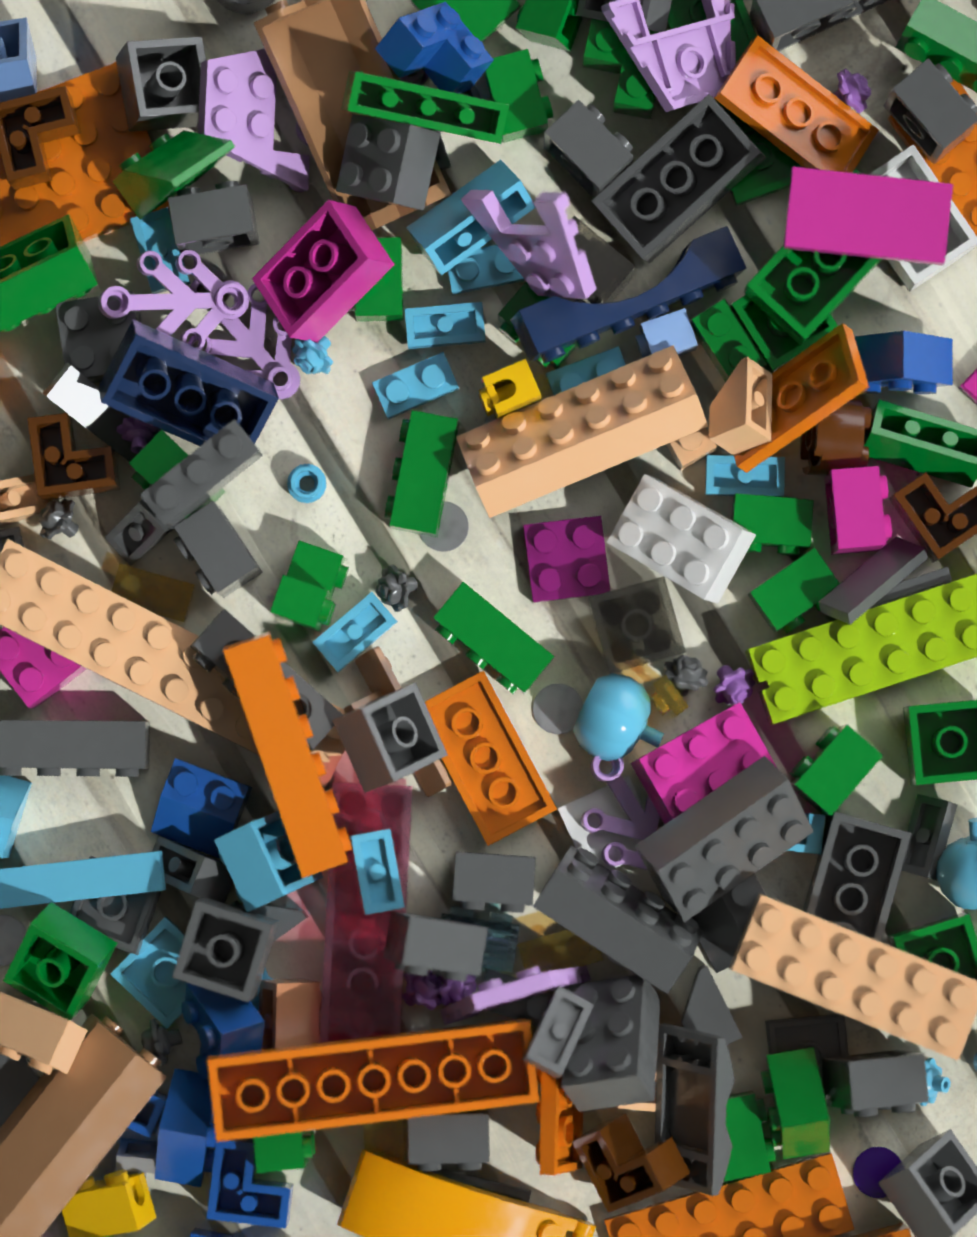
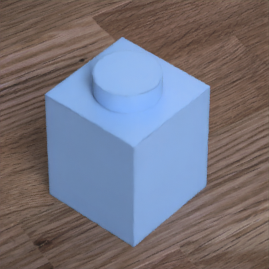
M685 308L641 323L639 328L641 334L635 336L642 358L674 345L678 356L696 351L698 346Z

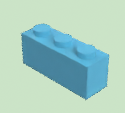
M501 159L406 227L422 254L440 275L446 273L492 239L461 200L470 190H492L511 224H514L536 208L521 180Z

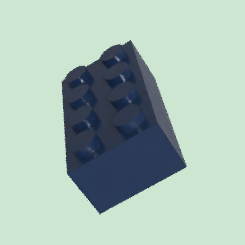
M134 319L98 387L101 403L198 446L203 445L234 419L255 444L279 399L273 382Z

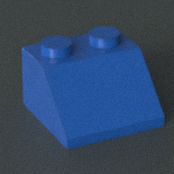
M175 758L159 799L151 832L220 859L219 850L214 840L237 828L252 787Z

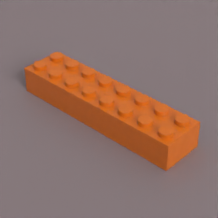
M523 1018L208 1056L216 1142L539 1102L536 1068L522 1060L532 1038L530 1021Z

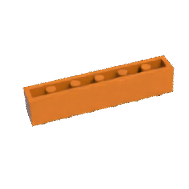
M269 631L224 647L223 651L302 878L347 863L348 856L346 851L353 848L346 828L338 829L333 814L340 812L333 790H324L320 776L327 773L320 752L312 754L307 739L314 735L307 715H298L294 701L301 698L294 677L286 678L281 663L287 661V657L280 638L272 640Z

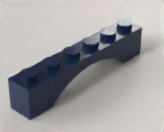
M728 226L693 239L682 250L675 266L666 278L657 286L636 297L614 303L590 304L573 302L553 296L519 310L512 317L511 322L529 362L542 358L544 363H548L565 355L564 348L577 343L579 349L596 343L601 339L599 334L612 329L615 335L635 326L634 320L645 315L648 320L660 317L670 311L668 306L679 301H681L682 306L692 304L704 297L702 292L713 287H715L717 292L726 290L738 283L736 277L747 267Z

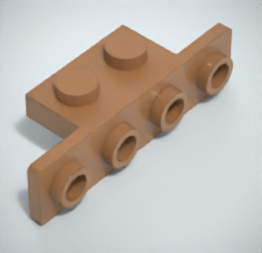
M379 646L370 649L355 659V663L372 694L344 708V711L348 713L401 688L392 671L390 661L384 656ZM440 759L414 772L427 797L440 792L452 784L447 774V769Z

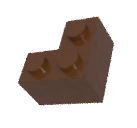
M66 86L0 102V153L7 181L14 190L52 181L43 143L81 134L73 99Z
M67 413L27 418L37 496L43 501L121 490L116 452L111 446L76 451L72 418Z
M924 473L889 498L918 543L926 548L927 556L932 563L977 534V486L951 504H948L929 475Z
M626 1113L598 1124L572 1141L608 1213L664 1192L690 1173L672 1137L644 1148Z

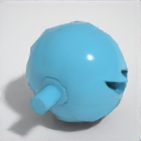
M615 673L598 677L587 696L573 728V733L579 746L592 757L598 756L600 757L599 759L605 761L625 757L634 749L640 739L658 748L664 736V733L647 725L651 713V702L644 686L632 677Z
M971 818L968 820L970 836L960 838L947 845L937 862L936 878L941 892L955 906L963 909L977 910V818Z

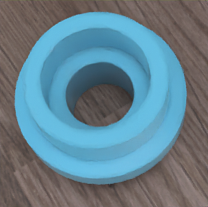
M312 464L297 466L291 471L287 480L291 496L302 503H312L319 500L323 496L327 485L324 473ZM305 477H311L314 480V487L310 491H304L300 488V481Z

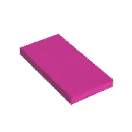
M793 167L783 248L944 265L953 184Z

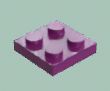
M601 516L524 525L533 603L611 594Z

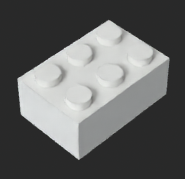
M914 144L868 174L939 182ZM951 199L945 264L933 265L888 260V262L908 291L911 292L972 251L977 246V236Z
M644 474L607 543L700 598L719 603L756 534L660 479Z

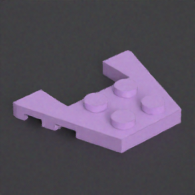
M617 0L601 6L606 19L665 112L699 103L708 94L714 98L736 65L735 42L731 41L730 20L735 18L734 4L730 3V0H702L707 20L653 35L649 34L639 0Z
M260 49L201 62L198 133L231 140L235 148L227 156L238 162L244 161L259 169L261 174L288 184V188L296 192L307 191L310 156L273 149L277 75L266 50Z
M470 190L461 198L463 204L538 296L587 299L596 290L585 251L581 249L577 251L573 236L578 233L575 220L570 219L568 221L565 209L570 203L565 192H542L532 201L546 226L511 224L492 190Z
M587 965L551 970L541 973L538 966L516 973L518 980L503 985L500 978L477 985L478 993L471 994L440 1010L444 1025L477 1016L480 1012L553 991L558 986L566 989L570 985L589 982L591 979Z

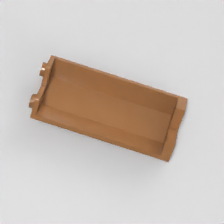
M282 0L265 8L267 16L254 22V26L333 201L356 206L371 230L418 210L336 192L352 114L383 119L341 110L349 70L401 81L375 50L382 37L366 1L303 0L289 6L287 0ZM436 159L425 206L451 195Z
M90 1014L81 1026L88 1031L68 1074L54 1068L50 1075L44 1073L0 1128V1237H41L167 1078L158 1068L162 1061L144 1047L140 1052H137L129 1046L120 1036L124 1029L107 1016L101 1021L93 1014Z

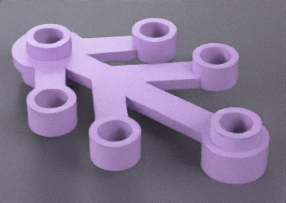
M185 250L178 254L175 259V266L184 275L192 274L207 289L208 293H194L163 264V260L157 252L147 251L137 259L138 270L143 275H152L170 293L130 295L125 288L112 286L100 294L98 307L100 312L110 319H119L128 314L129 311L172 310L156 328V330L169 336L177 330L194 309H210L196 328L188 329L180 336V341L187 343L188 334H195L199 340L196 348L201 350L205 345L208 335L223 319L233 320L246 312L249 305V296L246 289L240 283L232 280L222 282L201 262L199 254L193 250ZM185 255L192 257L194 260L192 269H186L183 266L182 259ZM146 256H150L155 260L156 267L154 270H148L144 266L143 262ZM225 293L232 295L234 298V305L231 308L223 304L222 298ZM110 296L116 297L120 301V307L117 311L111 310L107 305V300Z
M195 279L190 289L194 293H198V289L202 284ZM253 284L248 290L251 303L249 330L239 318L233 320L223 319L221 323L237 341L210 339L207 337L208 346L205 352L217 356L252 358L262 370L247 371L273 382V378L277 373H285L288 376L287 383L283 386L275 385L279 399H287L293 396L300 386V374L297 368L290 363L292 338L289 337L286 331L278 329L279 320L275 316L273 328L278 334L275 360L264 349L268 303L266 300L257 302L253 299V293L258 289ZM194 334L189 339L188 344L193 346L198 337Z
M598 756L593 757L590 763L592 775L597 780L608 784L629 820L605 815L600 809L593 808L584 812L581 817L583 829L589 833H596L602 830L639 840H644L657 831L660 815L648 795L643 811L621 775L624 769L623 759L619 758L609 761L612 766L611 772L604 774L599 769V763L602 759H599L600 757ZM591 813L596 814L600 819V824L597 828L590 827L587 822V818ZM619 842L609 843L602 850V859L609 866L614 867L624 864L647 870L639 853L626 850V847ZM611 847H616L620 850L621 857L617 862L612 861L608 856V851Z

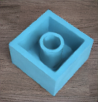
M279 811L252 821L214 840L219 850L220 859L227 867L234 882L236 894L243 902L247 912L323 878L322 872L302 878Z

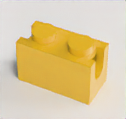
M526 359L482 377L483 388L478 390V396L487 417L494 414L496 419L541 401V393Z
M127 1170L112 1172L104 1176L103 1180L94 1181L93 1176H89L62 1210L69 1237H104L138 1231L157 1218L144 1172L128 1175Z

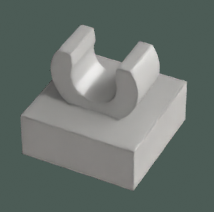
M122 1138L116 1155L115 1170H127L128 1175L144 1172L145 1178L147 1173L155 1174L158 1142Z

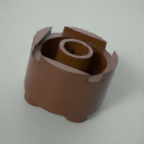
M852 399L803 433L800 437V458L808 460L809 466L802 468L803 473L806 475L828 476L831 470L867 467L869 449L868 446L863 445L864 432L869 430L871 425V408L863 406L860 400Z

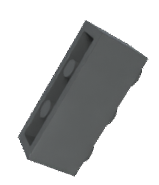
M234 419L143 491L140 496L163 525L170 530L263 455Z

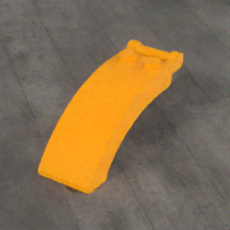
M362 1149L337 1222L338 1226L363 1237H565L567 1230L573 1232L572 1237H593L596 1225L589 1221L564 1215L557 1210L486 1191L430 1171H419L417 1166L401 1161L398 1158Z

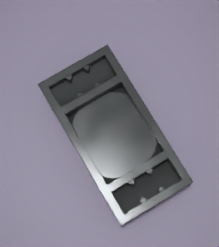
M662 1023L659 1024L655 1144L672 1137L690 1172L675 1183L674 1186L709 1196L719 1195L732 1150V1143L725 1124L726 1105L735 1081L730 1053L725 1038L722 1036Z

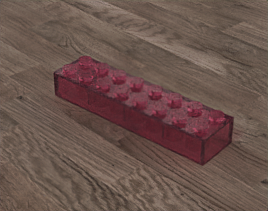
M333 782L332 790L340 812L333 814L338 829L346 828L351 845V836L391 829L405 908L365 915L353 849L346 851L348 856L347 863L328 869L320 1043L398 1034L402 1031L404 971L394 969L395 962L385 959L383 956L391 911L407 913L413 786L385 785L364 793L361 784Z

